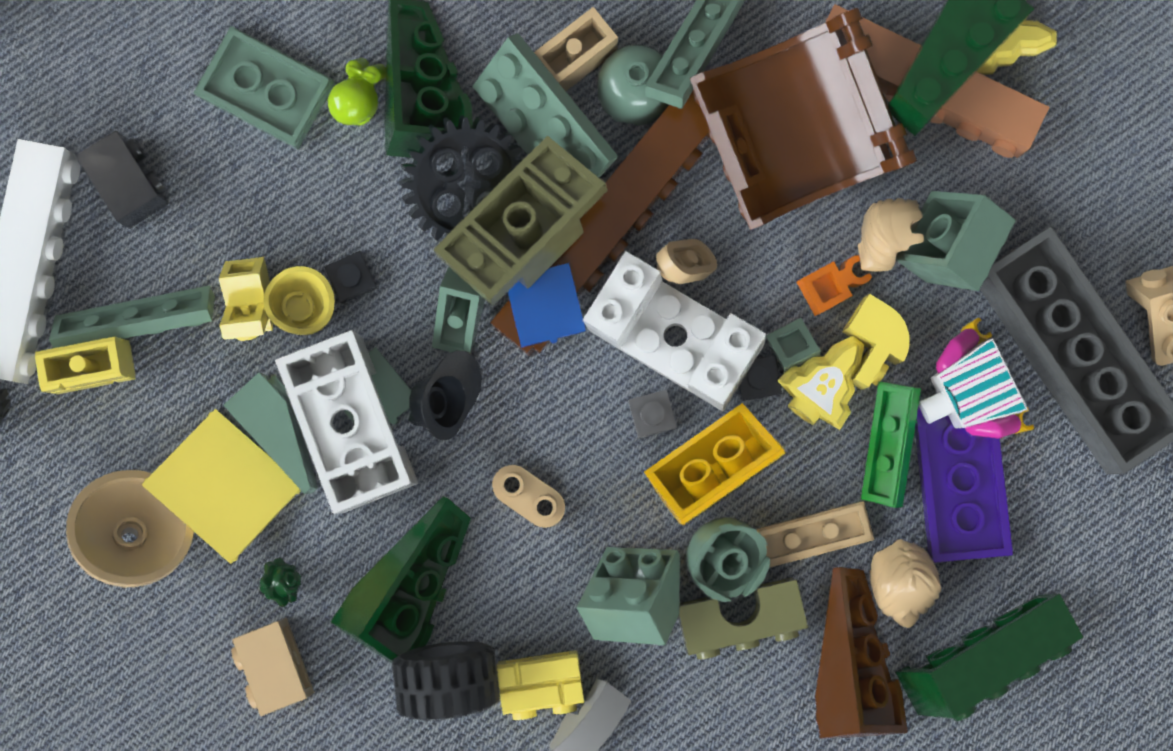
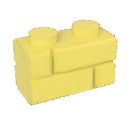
M116 336L35 352L39 386L41 391L46 393L63 394L109 385L114 382L134 380L136 376L131 345L128 340Z
M577 650L498 661L497 663L503 715L512 714L513 720L536 717V710L553 708V714L570 713L577 711V704L584 703Z

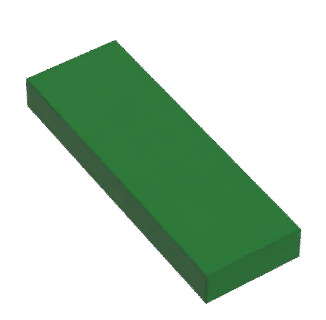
M878 382L861 494L862 500L894 508L903 507L921 388L891 382Z

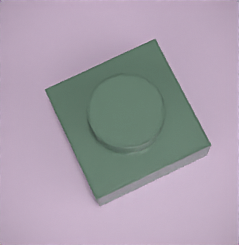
M802 318L766 335L767 342L784 372L793 366H801L812 357L821 356L820 349Z

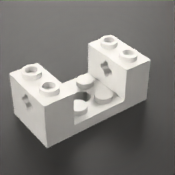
M626 251L583 318L590 332L721 411L725 410L763 348L766 338L764 332L730 313L728 318L725 319L664 283L659 270ZM673 326H680L687 332V340L678 347L670 346L664 340L666 331Z
M350 330L275 360L333 514L348 512L419 484L405 447L399 446L395 439L371 376L376 374L362 336ZM342 410L350 411L355 418L353 429L345 434L338 433L333 426L335 415Z

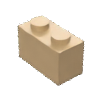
M592 7L534 53L563 89L567 91L600 66L617 50L618 37L597 10Z
M287 618L232 639L235 646L231 649L233 661L238 670H244L249 684L245 688L247 699L253 709H258L260 717L304 700L315 693Z

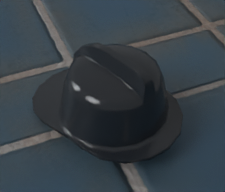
M460 350L447 354L439 362L431 376L419 380L412 388L409 397L411 413L408 421L413 425L422 426L438 440H449L456 436L481 390L482 375L476 358L469 352Z

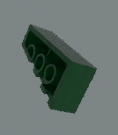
M946 0L888 104L891 115L899 123H903L904 127L916 136L1011 37L1034 8L1025 0Z
M1060 593L1038 595L993 619L996 625L993 629L988 625L972 630L961 636L962 646L953 645L943 650L939 648L925 656L928 664L919 669L910 668L907 665L896 671L895 673L917 714L953 718L954 721L966 719L977 711L975 706L985 699L988 701L994 700L1009 691L1007 685L1017 679L1025 680L1033 677L1041 671L1039 665L1049 659L1057 660L1072 652L1071 645L1082 639L1083 635Z

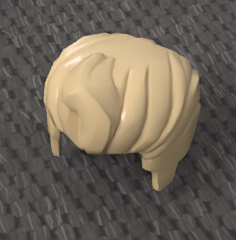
M904 198L879 200L869 207L863 219L861 243L858 244L860 264L863 271H889L895 265L898 252L908 250L910 245L924 242L923 234L911 232L912 224L923 218L917 200H905Z
M898 539L892 545L874 554L870 570V583L878 608L882 610L884 615L891 616L900 626L911 628L917 622L919 615L928 612V608L935 604V599H939L941 585L937 568L924 548L902 539Z

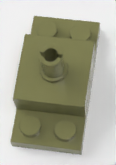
M547 136L433 250L446 265L494 306L518 281L529 289L584 233L580 218L608 191L606 183Z

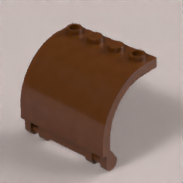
M859 7L844 12L815 28L735 62L701 72L690 78L694 99L702 108L709 126L708 133L710 139L718 148L723 161L724 174L733 186L739 201L738 208L740 214L747 221L750 230L765 225L790 211L822 197L917 161L913 149L909 150L905 142L904 136L907 133L903 123L895 125L866 50L872 47L873 44L869 34L864 35L859 21L863 18ZM843 28L845 30L849 43H847L845 39L844 33L842 31ZM886 143L889 144L893 157H891Z

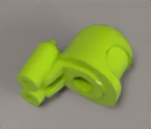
M358 58L346 64L345 70L349 76L348 79L336 84L328 97V108L332 117L344 125H363L373 118L378 107V95L374 86L386 77V67L383 64L370 66L365 58Z

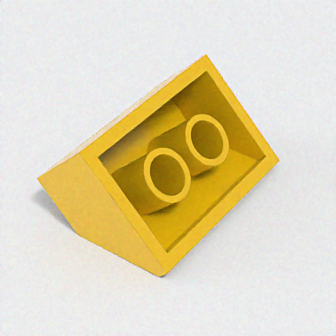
M741 403L644 471V474L679 524L684 525L785 454V451L747 407Z

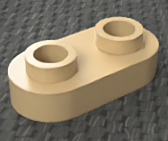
M697 239L669 242L656 254L657 270L661 272V276L665 280L677 284L704 280L717 269V261L714 254L703 242Z
M508 465L501 468L495 474L492 483L495 496L534 525L543 528L552 527L564 516L565 502L561 494L526 469L517 465ZM510 477L517 478L520 483L519 489L514 493L508 492L505 488V482ZM541 500H549L552 503L553 510L549 515L539 513L537 506Z

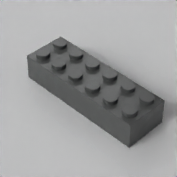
M1050 226L995 261L989 270L988 277L981 285L980 291L1106 475L1125 474L1173 442L1172 400L1053 228Z

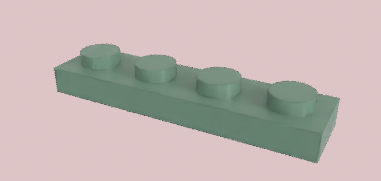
M696 0L646 83L645 96L682 109L693 91L690 78L705 71L745 0Z
M209 285L55 315L49 341L53 348L114 336L126 339L145 334H159L166 330L186 326L196 327L203 323L212 322L215 297Z

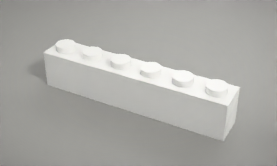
M21 139L17 141L0 216V379L28 384L30 377L36 371V347L38 338L44 334L46 328L44 311L47 299L52 296L55 287V280L52 276L55 261L59 260L62 255L63 240L61 234L64 223L69 220L72 205L69 198L72 185L78 181L80 165L76 155L66 148Z

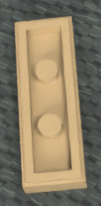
M864 501L755 529L766 539L768 544L766 548L767 556L770 558V567L874 540Z

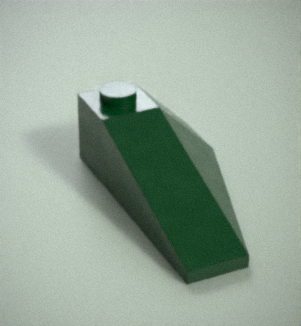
M388 1L384 121L385 151L387 156L412 158L406 150L410 148L419 151L422 147L417 141L416 136L420 135L427 140L430 139L432 136L429 131V125L432 124L439 131L444 130V118L450 119L454 126L457 127L460 115H464L468 118L471 127L473 124L472 104L467 93L462 92L457 80L458 71L454 62L450 63L443 47L444 38L427 1Z
M443 496L352 588L330 623L391 663L394 658L406 651L426 646L434 628L430 620L437 601L443 602L447 590L442 587L448 568L457 561L471 518L449 498Z

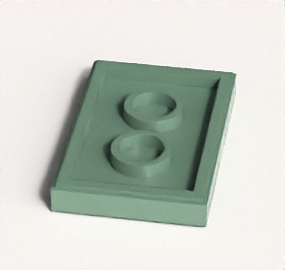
M230 26L193 93L198 98L298 150L335 82L332 78Z

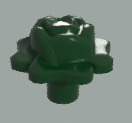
M280 557L274 559L273 562L265 563L264 575L260 579L261 592L267 599L275 600L281 607L286 606L288 602H295L297 600V590L301 585V576L297 572L296 567L287 564Z

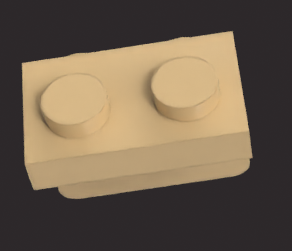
M1173 266L1161 270L1146 271L1140 277L1126 281L1127 295L1147 310L1151 357L1159 366L1173 363Z

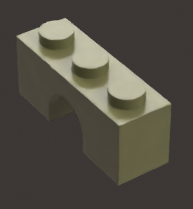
M790 577L760 584L754 591L756 600L754 612L748 619L742 622H730L724 619L718 600L711 599L709 596L679 603L678 618L688 655L696 654L697 660L719 656L721 654L720 648L735 645L736 650L741 651L760 646L759 639L775 636V641H786L799 637L798 630L806 629L808 625L797 580Z

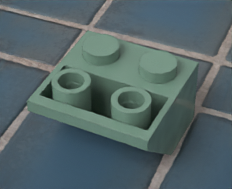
M606 547L576 607L594 640L666 645L679 616L680 555L678 550Z

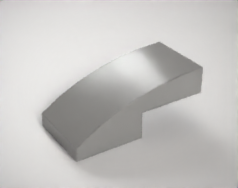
M596 679L578 715L573 713L565 715L548 749L551 751H598L620 722L631 700L607 681Z

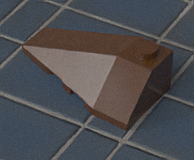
M837 567L833 568L815 693L816 721L819 727L820 738H852L908 733L902 689L898 679L891 680L885 658L890 656L887 642L881 643L878 639L874 626L877 622L878 614L864 570Z

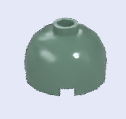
M643 44L626 45L615 50L603 62L597 77V96L603 110L615 121L620 123L623 121L628 124H635V126L646 125L657 120L669 106V104L645 96V85L663 57L656 49Z
M731 517L713 519L701 525L692 535L687 547L686 565L694 583L711 599L730 602L732 601L730 598L737 597L740 594L744 597L752 594L764 581L770 567V558L767 556L766 548L768 544L766 539L757 530L744 521Z

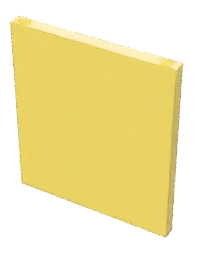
M216 409L210 412L208 417L141 484L230 564L238 560V556L293 497L301 492L298 486L268 454Z

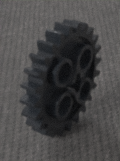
M460 115L457 127L454 126L450 119L444 118V130L439 131L432 124L429 125L432 137L427 140L417 135L416 139L422 146L420 150L410 148L406 150L414 161L413 164H401V168L410 174V178L400 180L399 184L402 188L411 190V192L401 197L402 201L405 204H416L410 209L408 214L412 219L422 217L418 226L423 231L433 226L431 236L437 241L444 233L447 236L466 217L462 215L465 193L469 214L477 206L476 203L479 195L483 192H491L523 160L514 159L522 151L521 147L518 145L507 147L512 136L504 132L497 137L499 126L493 122L484 130L485 123L480 117H476L472 127L468 118L464 115ZM467 146L468 151L466 153L464 170L463 158L461 157V149L462 147ZM483 152H491L492 162L490 166L486 169L478 170L476 167L478 156ZM452 153L454 160L451 168L443 172L437 171L436 162L442 154ZM466 172L472 178V181L466 182L464 192L457 183L464 180ZM447 193L453 194V205L448 210H438L437 201L439 198Z

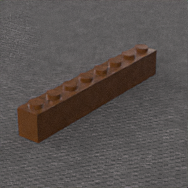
M693 91L682 109L672 105L666 108L606 181L608 191L580 218L584 233L550 266L554 267L569 263L577 297L584 289L590 293L604 276V273L600 271L609 259L616 262L629 246V243L625 241L634 228L640 232L654 215L650 211L651 207L659 198L665 202L679 184L674 180L683 168L688 172L691 171L702 157L703 152L699 149L708 138L710 139L708 133L709 126L702 108L694 99ZM510 299L490 322L494 329L528 356L534 350L540 354L550 343V341L521 348Z

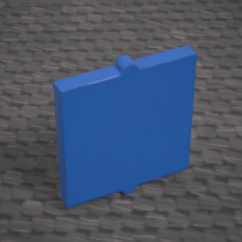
M569 263L548 268L529 289L518 281L508 291L521 348L547 341L555 344L559 338L586 332Z

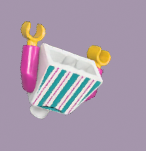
M980 317L963 326L961 333L950 340L936 362L938 373L931 377V381L937 394L919 402L922 415L929 424L948 415L955 429L965 428L973 436L999 439L1011 434L1031 431L1034 429V424L1026 426L1023 422V414L1028 412L1029 408L1026 407L994 340H988L992 337V333L981 334L977 324L982 319Z

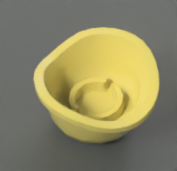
M296 266L285 269L272 279L265 290L263 305L266 315L275 326L286 332L297 335L314 334L326 327L333 316L335 300L332 287L320 272L312 268Z

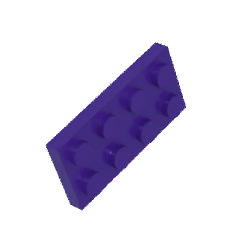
M918 405L915 438L929 556L934 563L1013 555L1000 438L973 436L965 428L955 429L948 415L929 424L922 415Z

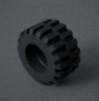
M473 641L439 643L411 649L392 660L397 712L401 716L417 720H442L463 717L486 710L500 699L496 654L493 646Z

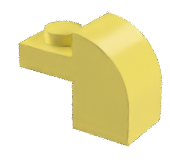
M265 258L226 261L219 276L226 306L220 322L223 340L236 338L240 341H247L259 335H264L265 331H272L273 323L266 315L263 305V296L270 283Z
M868 294L860 301L842 331L849 337L855 336L868 348L862 358L861 366L852 377L853 385L861 390L870 387L871 383L877 386L878 382L883 379L889 368L884 363L885 360L894 365L904 362L910 344L909 331L901 315L886 303Z

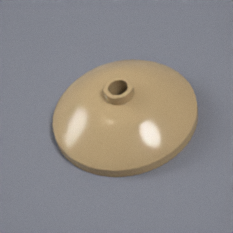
M139 470L112 472L88 484L75 498L67 517V543L75 561L93 578L119 587L144 586L157 582L172 573L186 557L192 543L194 531L141 485L152 473ZM126 533H132L137 539L134 542H126L122 539V536Z

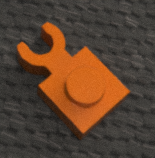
M859 255L845 260L841 264L840 269L837 268L833 261L796 281L815 316L852 297L853 295L848 286L855 288L870 281L872 278L870 273L857 277L852 272L853 265L860 261Z

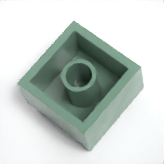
M931 191L921 209L923 218L914 223L911 228L912 233L923 234L924 242L910 245L908 250L898 252L896 261L926 283L979 291L981 285L988 277L989 270L998 253L1006 243L1016 220L985 195Z

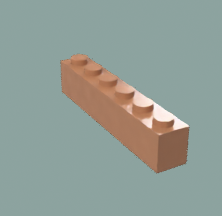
M834 4L826 22L848 10ZM863 18L859 21L864 35L869 34L873 44L872 47L866 50L883 94H885V98L890 102L921 45ZM843 28L842 31H843V33H844L845 39H846L847 43H849L848 38H847V35H846L845 30H844V28ZM976 72L930 122L936 124L946 123L956 128V133L965 139L972 141L979 139L991 145V149L1003 157L1019 158L1030 149L1050 107Z

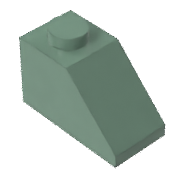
M448 267L440 285L432 348L448 352L456 350L467 351L471 354L485 298L450 267Z

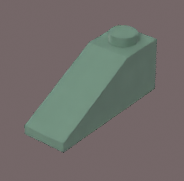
M259 372L223 406L304 494H313L318 489L304 436L291 401L287 396L284 383L275 374L270 378L268 375Z

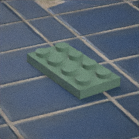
M519 33L508 37L472 87L527 155L549 136L600 178L619 156Z

